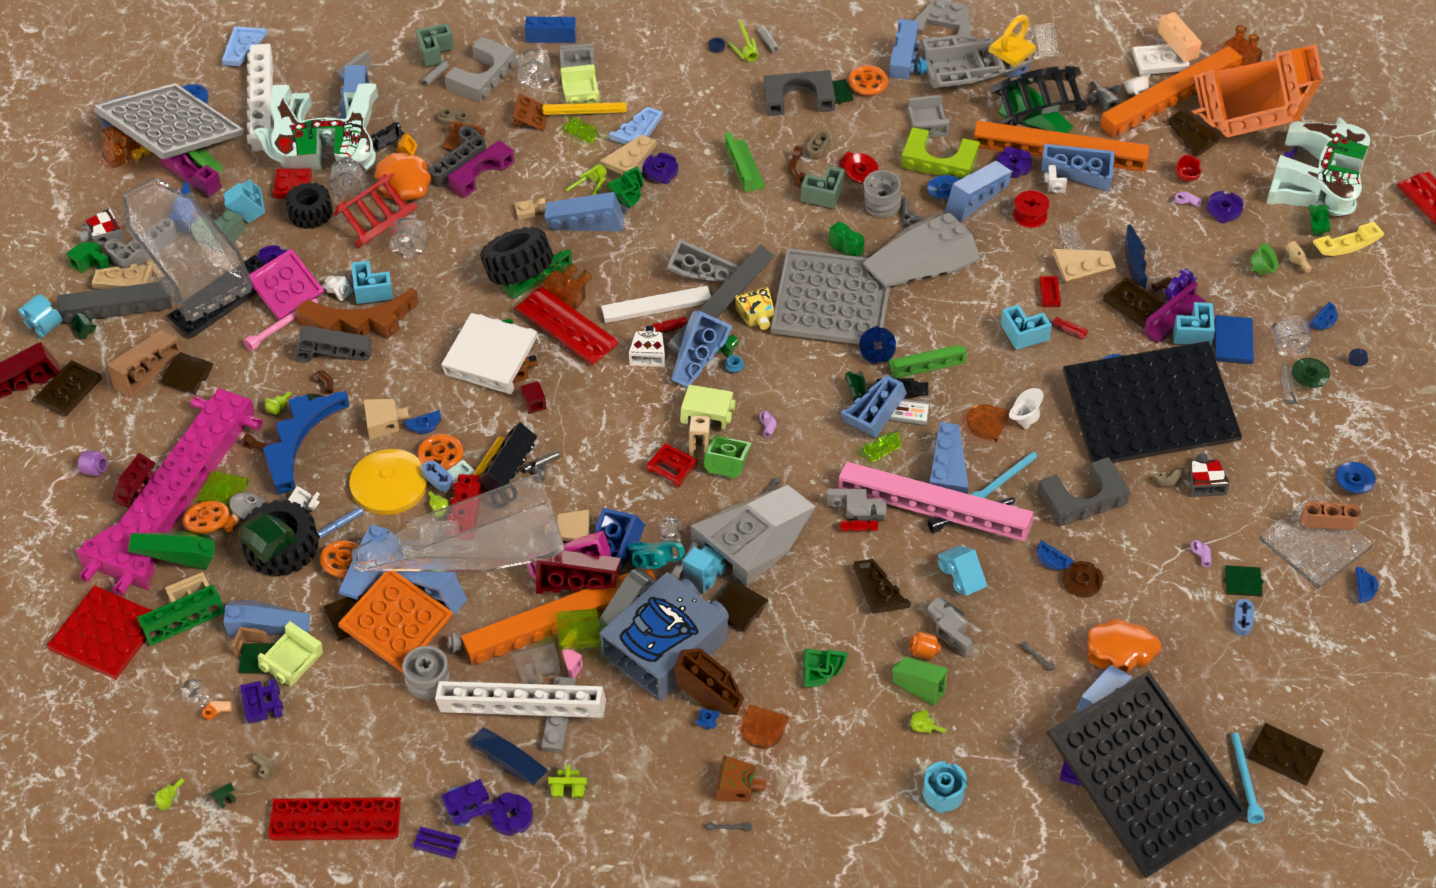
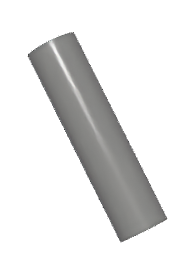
M760 26L758 32L773 53L778 52L779 46L766 27Z
M445 60L442 61L422 79L423 85L428 86L449 68V63Z

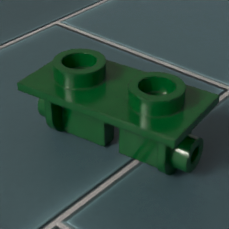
M860 370L857 374L852 371L846 372L845 380L848 382L853 401L857 398H862L869 392L862 371Z

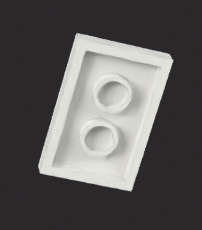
M1169 44L1133 47L1132 50L1140 75L1180 72L1190 67L1189 61L1184 63Z

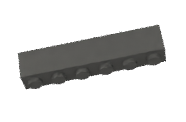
M168 281L57 295V311L63 320L61 324L74 322L77 313H84L89 319H100L172 309V296Z

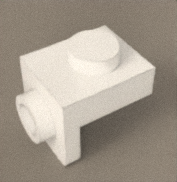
M1049 165L1048 172L1044 173V183H1047L1048 192L1065 193L1067 178H1056V165Z
M329 276L325 279V283L321 285L324 293H334L339 301H343L353 292L345 276Z
M297 486L288 500L291 503H299L301 507L303 506L309 511L312 510L314 512L319 504L317 498L320 494L316 492L313 496Z

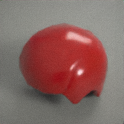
M1182 155L1175 167L1177 176L1186 182L1198 180L1202 173V169H1200L1201 161L1192 155Z

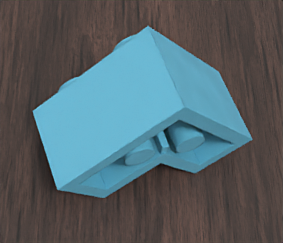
M250 179L243 184L238 183L223 193L226 208L242 215L243 219L248 223H251L265 213L261 188Z
M369 261L351 263L357 304L393 299L389 271L372 274Z
M1194 302L1191 316L1176 315L1173 328L1174 344H1194L1209 341L1210 345H1212L1215 332L1213 303Z
M1020 305L1002 309L1000 324L1016 350L1050 340L1052 325L1044 313L1026 317Z
M707 545L702 550L693 547L683 560V578L691 581L698 592L704 594L708 588L711 589L716 578L725 572L727 567L725 558Z
M955 546L938 554L939 568L944 573L953 576V586L959 594L967 596L987 587L975 549Z

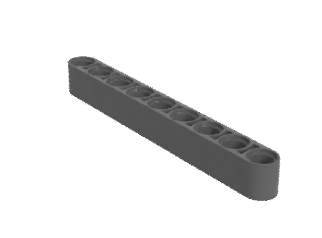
M760 244L698 311L718 318L735 300V296L740 295L766 267L774 255ZM688 322L666 345L677 356Z

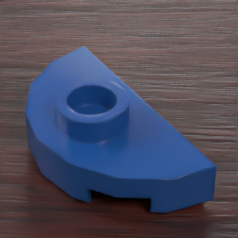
M189 84L182 87L205 104L208 103L209 96L205 87L199 84Z
M1329 301L1310 322L1309 327L1325 330L1334 326L1338 318L1335 305Z
M440 410L404 421V426L408 431L418 432V434L430 433L441 422Z
M1041 540L1038 544L1037 556L1045 567L1052 570H1063L1069 568L1074 563L1073 559Z
M1356 567L1355 578L1359 603H1366L1376 595L1378 581L1374 575L1372 576L1366 572L1365 568Z

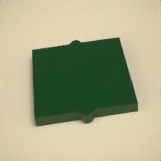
M846 79L832 80L835 104L841 105L845 102L854 101Z
M1225 565L1224 582L1226 583L1227 595L1262 597V584L1264 581L1261 579V567Z
M243 643L241 656H239V674H271L269 672L265 673L260 669L258 655L260 653L265 655L275 643Z

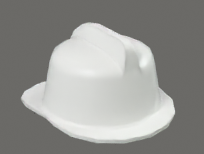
M1151 74L1132 78L1123 82L1122 85H1124L1129 95H1138L1149 89L1148 77Z
M1032 388L1020 394L1009 412V417L1012 420H1016L1024 429H1028L1031 424L1040 418L1039 406L1044 397L1043 391L1038 388Z

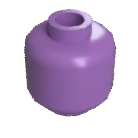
M84 451L78 459V468L84 475L100 476L108 466L105 455L98 451Z

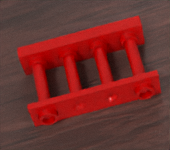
M393 173L388 176L386 174L382 175L377 179L378 182L349 202L343 201L336 206L337 210L333 215L336 217L343 213L358 234L357 237L359 239L355 242L358 249L418 208L415 202L409 205L407 202L405 203L389 181L395 176ZM382 185L399 206V212L396 214L389 210L376 192V189ZM369 194L386 216V220L382 223L376 220L362 201ZM355 203L372 225V230L369 232L362 229L348 209Z

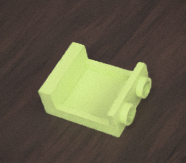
M594 64L561 68V80L566 104L600 103Z
M689 385L681 407L680 423L688 424L690 416H709L711 420L721 421V429L725 430L727 423H731V411L735 410L736 400H733V392Z
M290 621L285 626V634L265 655L262 653L258 655L259 667L265 673L269 672L274 675L279 683H285L291 687L323 653L322 643Z

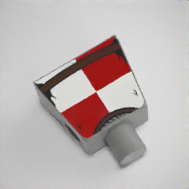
M110 208L86 219L87 230L78 233L82 243L92 240L94 243L99 244L100 247H105V243L111 239H117L121 243L125 242L121 227Z

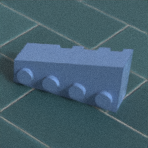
M345 65V72H342L344 86H341V97H343V100L339 103V108L342 112L338 118L346 119L344 93L356 92L358 84H370L366 65Z
M1044 144L1041 170L1048 172L1049 165H1056V175L1110 192L1115 151Z
M995 161L953 183L945 213L950 212L961 223L1010 184L1012 171Z
M940 422L930 484L968 494L969 486L959 424Z

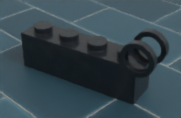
M521 422L509 431L478 479L479 483L492 492L491 501L499 508L505 507L517 497V489L509 481L518 474L519 470L517 468L527 460L526 454L533 450L535 447L534 441L538 437ZM509 487L512 490V497H509L505 491L506 488ZM498 492L505 502L499 503L495 498V493Z

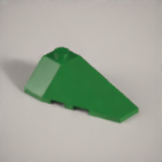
M1027 85L1026 89L1032 107L1045 105L1042 96L1035 89ZM1018 88L1011 90L1008 96L1015 115L1025 111L1026 108L1020 90ZM1002 104L998 114L1008 118L1004 104ZM1058 111L1021 121L1027 124V127L1032 128L1035 126L1047 131L1068 133L1073 129V126Z
M189 531L131 533L128 552L206 570L214 557L215 541L209 535L196 534Z

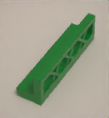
M569 249L553 255L552 263L542 273L523 282L503 285V289L513 299L572 267V252Z
M212 584L141 615L137 619L144 631L149 646H152L224 614L225 609L220 595ZM218 604V609L212 612L207 611L210 606ZM199 613L196 619H189L190 615ZM173 622H180L178 627L169 628ZM161 630L159 635L151 638L149 633Z

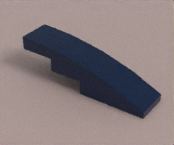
M1129 224L1127 225L1125 235L1127 265L1132 280L1146 288L1148 279L1145 274L1147 263L1144 260L1146 249L1132 225Z
M484 727L469 741L473 748L485 753L489 760L503 766L505 772L533 786L548 772L543 765L530 755Z

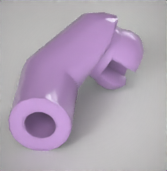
M1178 192L1175 195V202L1178 204L1190 203L1198 207L1202 201L1189 192Z
M762 411L759 417L765 426L763 436L771 438L777 422L768 411Z
M1199 540L1192 541V551L1201 557V565L1203 567H1210L1212 565L1210 548Z

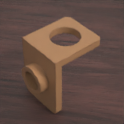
M240 626L232 647L235 656L238 657L245 641L269 643L267 633L257 628Z

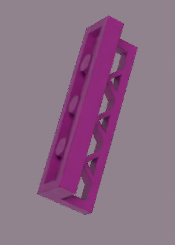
M1193 281L1147 318L1144 335L1158 344L1173 332L1176 315L1191 316L1194 302L1205 303L1206 300L1196 294L1198 284Z

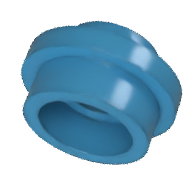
M918 58V62H915L916 72H919L920 75L928 72L926 59L922 60V58Z
M732 355L726 360L725 367L729 372L737 373L743 369L744 362L741 357Z

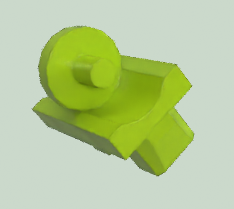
M566 764V770H558V776L566 777H548L552 798H564V787H572V798H584L585 788H588L587 777H571L579 776V770H571V764Z

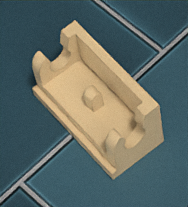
M202 572L167 586L165 589L171 603L208 587L209 583Z

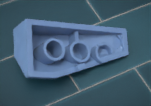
M373 524L370 525L343 580L339 594L358 600L389 567L396 569L401 564L407 549L390 530Z
M253 600L229 601L225 606L224 626L227 636H236L240 626L257 628L265 631L267 635L285 634V626L290 621L309 633L310 614Z

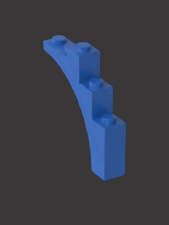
M346 391L335 392L332 395L317 397L310 401L307 395L296 396L288 400L293 419H286L276 423L280 443H272L263 447L277 495L295 490L293 476L294 461L303 439L321 420L349 407Z

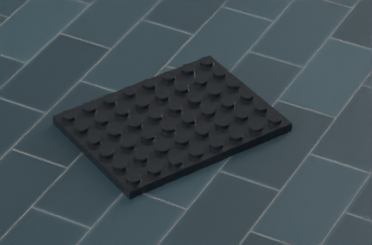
M1209 341L1063 366L1064 377L1091 463L1107 457L1110 458L1112 463L1234 442L1242 438Z
M1149 671L1047 732V735L1145 879L1248 814L1246 808Z

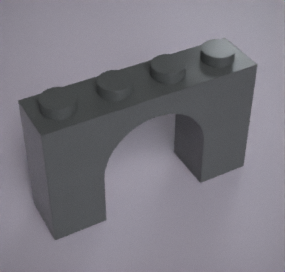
M831 70L763 76L767 116L784 115V96L794 90H806L812 93L817 101L818 112L835 110V93Z
M1109 457L1091 463L1089 475L1100 492L1092 498L1084 499L1071 495L1065 489L1057 474L1039 480L1037 493L1058 527L1065 524L1069 525L1080 519H1087L1092 515L1104 513L1109 509L1122 507L1128 503L1131 491Z

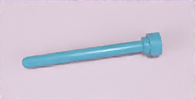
M1031 452L983 490L974 491L970 495L985 499L986 496L1035 460L1037 454Z
M1237 732L1231 734V739L1249 806L1247 808L1248 814L1246 815L1249 823L1257 824L1265 820L1263 809L1256 802L1240 736Z

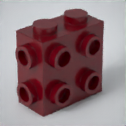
M138 453L118 479L112 500L118 505L129 509L154 476L156 471L153 469L156 462Z

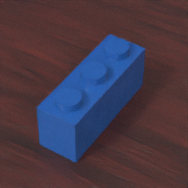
M526 16V43H576V17Z

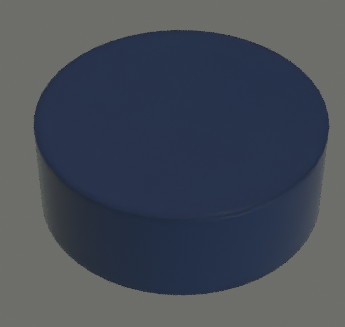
M718 37L710 39L708 43L709 50L713 53L723 52L725 41Z
M1358 348L1350 351L1349 363L1351 365L1359 367L1368 362V353L1364 349Z

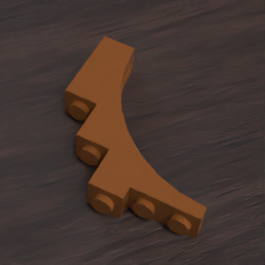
M410 288L401 296L375 307L349 310L330 308L306 299L295 309L297 322L303 326L344 331L345 333L362 336L367 335L370 330H373L384 338L389 339L400 329L399 320H402L411 309L417 306L418 297L417 291Z

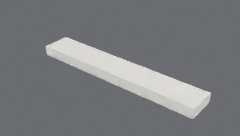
M708 286L602 305L601 311L605 323L704 305L711 298Z

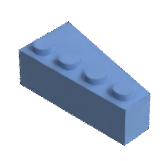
M615 192L547 202L545 209V220L550 230L623 231L624 215Z

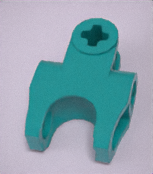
M636 542L628 545L632 559L631 566H636L639 569H659L664 567L666 562H676L685 558L684 546L679 542ZM673 547L678 550V556L673 555Z

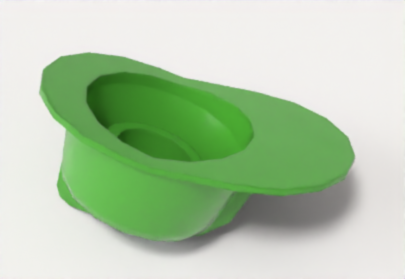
M1263 243L1250 257L1252 263L1250 271H1256L1260 275L1274 273L1278 268L1277 256L1266 243Z

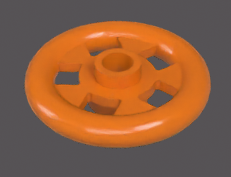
M865 65L855 68L849 74L848 83L851 89L859 94L876 95L886 89L888 76L878 67Z
M448 434L432 435L425 439L418 448V458L422 464L431 460L441 461L440 465L445 470L459 463L464 453L461 442ZM450 443L454 446L451 450L447 447ZM431 451V456L426 457L425 452ZM453 455L454 458L451 461L448 460L449 456Z
M204 501L186 511L183 516V526L192 533H211L226 524L230 512L228 507L221 502Z
M347 540L334 541L326 545L320 554L322 568L334 577L345 578L349 570L347 567H350L354 559L353 555L356 554L360 545ZM330 553L335 554L334 559L328 558V555ZM335 564L336 566H338V567H340V568H339V569H336V568H334V567H332V566Z

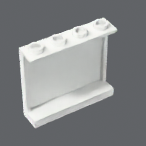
M471 313L441 365L446 376L512 394L515 389L513 380L533 344H540L539 336L534 329L523 328L513 323L509 324L499 319L488 318L482 314Z

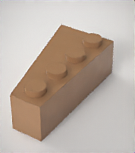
M160 330L108 363L107 368L114 389L132 398L181 352L179 340Z

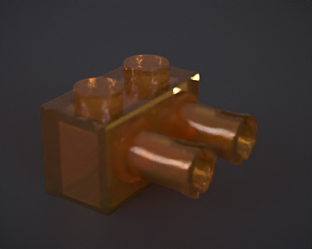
M1239 25L1236 27L1235 36L1224 42L1223 49L1230 46L1243 57L1241 66L1259 63L1263 53L1257 47L1259 36L1251 34L1248 40H1246L1244 37L1247 29Z
M113 125L101 129L102 157L112 168L128 163V153L136 148L140 149V145L134 139L127 142V139L131 137Z
M569 263L562 272L553 270L544 280V286L546 290L576 310L586 298L585 285L592 279V275L589 271L584 270L577 279L572 278L577 272V268L574 264Z

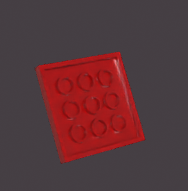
M94 585L47 644V648L56 654L116 680L147 640L137 617L153 610Z

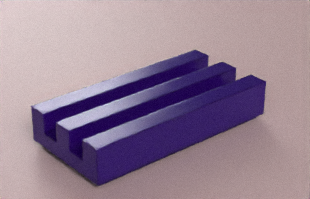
M420 826L419 834H417L416 841L413 843V848L455 859L462 839L460 836ZM421 841L428 842V843H432V844H434V845H436V846H439V847H442V846H443V847L451 848V849H453V850L451 851V850H447V849H443V848H439V847H435V846L423 844V843H421Z

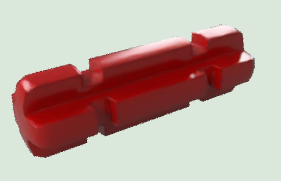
M686 316L678 317V320L674 318L662 321L661 324L659 322L654 323L652 326L655 328V332H667L678 329V327L682 328L688 321Z
M1055 317L1052 323L1053 327L1061 328L1062 331L1074 336L1077 334V337L1085 339L1088 333L1086 328H1079V325L1067 320L1063 321L1060 317Z
M840 521V531H877L878 521Z

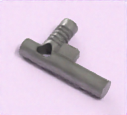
M902 198L903 227L907 228L912 222L917 223L924 220V216H915V211H909L908 198Z
M556 450L522 466L524 472L532 471L539 481H543L545 476L542 471L547 469L546 463L559 458V452Z

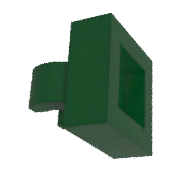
M77 313L72 325V329L79 339H86L88 333H94L97 327L96 325H91L92 319L87 318L84 313Z
M231 782L210 793L213 801L219 799L221 808L226 807L223 803L225 797H229L232 803L236 802L235 796L230 793L235 790Z

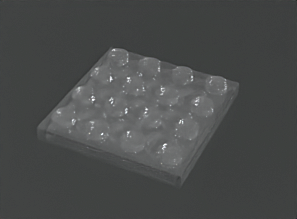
M1313 494L1260 534L1259 540L1312 585L1320 589L1370 550L1373 543L1356 529L1340 530L1304 526L1300 521L1304 505L1312 501L1322 502Z

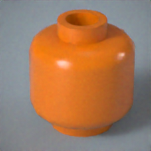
M917 632L916 635H912L909 642V651L912 652L913 657L932 660L940 652L941 644L938 643L936 635L924 632Z

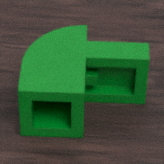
M80 243L66 253L70 266L80 273L85 272L91 266L97 269L110 268L108 257L102 253L101 247L97 243Z

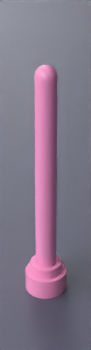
M314 298V299L311 300V301H313V302H315V303L318 304V300H317V299ZM295 311L258 335L246 337L243 340L246 348L251 352L257 349L262 340L296 319Z

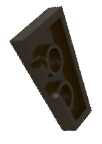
M1181 110L1169 118L1168 124L1177 136L1185 141L1184 145L1191 149L1192 155L1196 158L1219 141L1217 135Z
M874 559L854 561L853 568L872 614L910 608L911 602L907 598H903L899 593L900 589L896 585L893 586L887 579V574Z

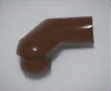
M1164 277L1152 283L1151 287L1154 291L1162 288L1167 289L1173 278Z
M323 370L317 371L314 374V380L318 383H324L325 394H332L334 392L333 378Z

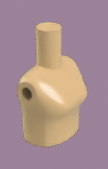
M1296 241L1287 244L1285 249L1289 255L1290 262L1302 266L1305 272H1310L1312 267L1308 263L1306 255Z

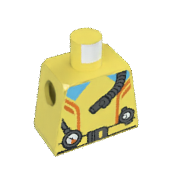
M768 287L735 296V309L749 327L759 325L762 330H766L771 326L770 322L773 320L774 308Z

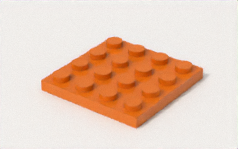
M389 567L339 622L338 627L403 673L402 664L405 656L417 647L428 646L450 621L454 613Z

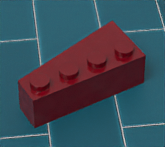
M42 342L0 362V398L12 395V391L27 390L29 389L28 386L39 382L40 385L48 383L47 380L54 378L61 371L58 361Z

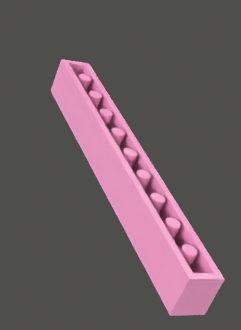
M846 462L839 476V489H866L867 499L886 500V504L937 518L940 517L951 522L1017 540L1026 541L1032 527L1034 513L1032 511L862 465Z

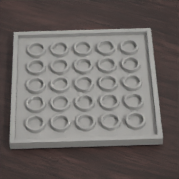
M176 83L94 105L95 113L161 159H168L169 157L243 135L244 130Z
M787 248L771 333L881 347L890 286L885 287L863 265L864 261L868 258Z

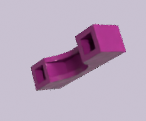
M500 140L490 145L489 148L479 153L448 176L449 188L464 199L477 190L475 179L480 173L487 170L504 171L515 163L514 150Z
M185 153L169 157L168 159L160 158L162 166L208 197L222 188L217 171L208 165L198 168L189 160Z

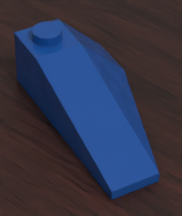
M603 508L597 521L595 532L604 531L610 547L611 557L621 558V571L631 555L628 545L639 542L646 524L637 515Z

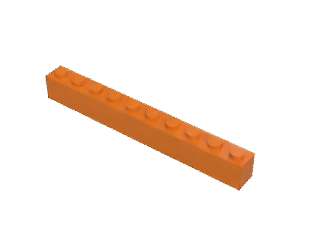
M1228 46L1102 113L1100 127L1113 138L1121 135L1125 131L1136 127L1138 124L1149 120L1158 113H1162L1164 110L1197 93L1194 75L1213 69L1219 71L1239 67L1243 57Z
M978 120L974 133V141L980 142L979 148L1004 151V148L1012 147L1028 151L1031 156L1038 157L1043 155L1044 144L1115 151L1114 168L1141 172L1146 171L1150 145Z
M638 569L645 571L656 580L651 569ZM628 573L619 577L615 588L594 590L587 588L461 635L462 646L471 666L483 663L496 656H502L514 649H520L527 644L539 642L551 635L560 634L564 630L576 628L588 621L597 620L605 611Z

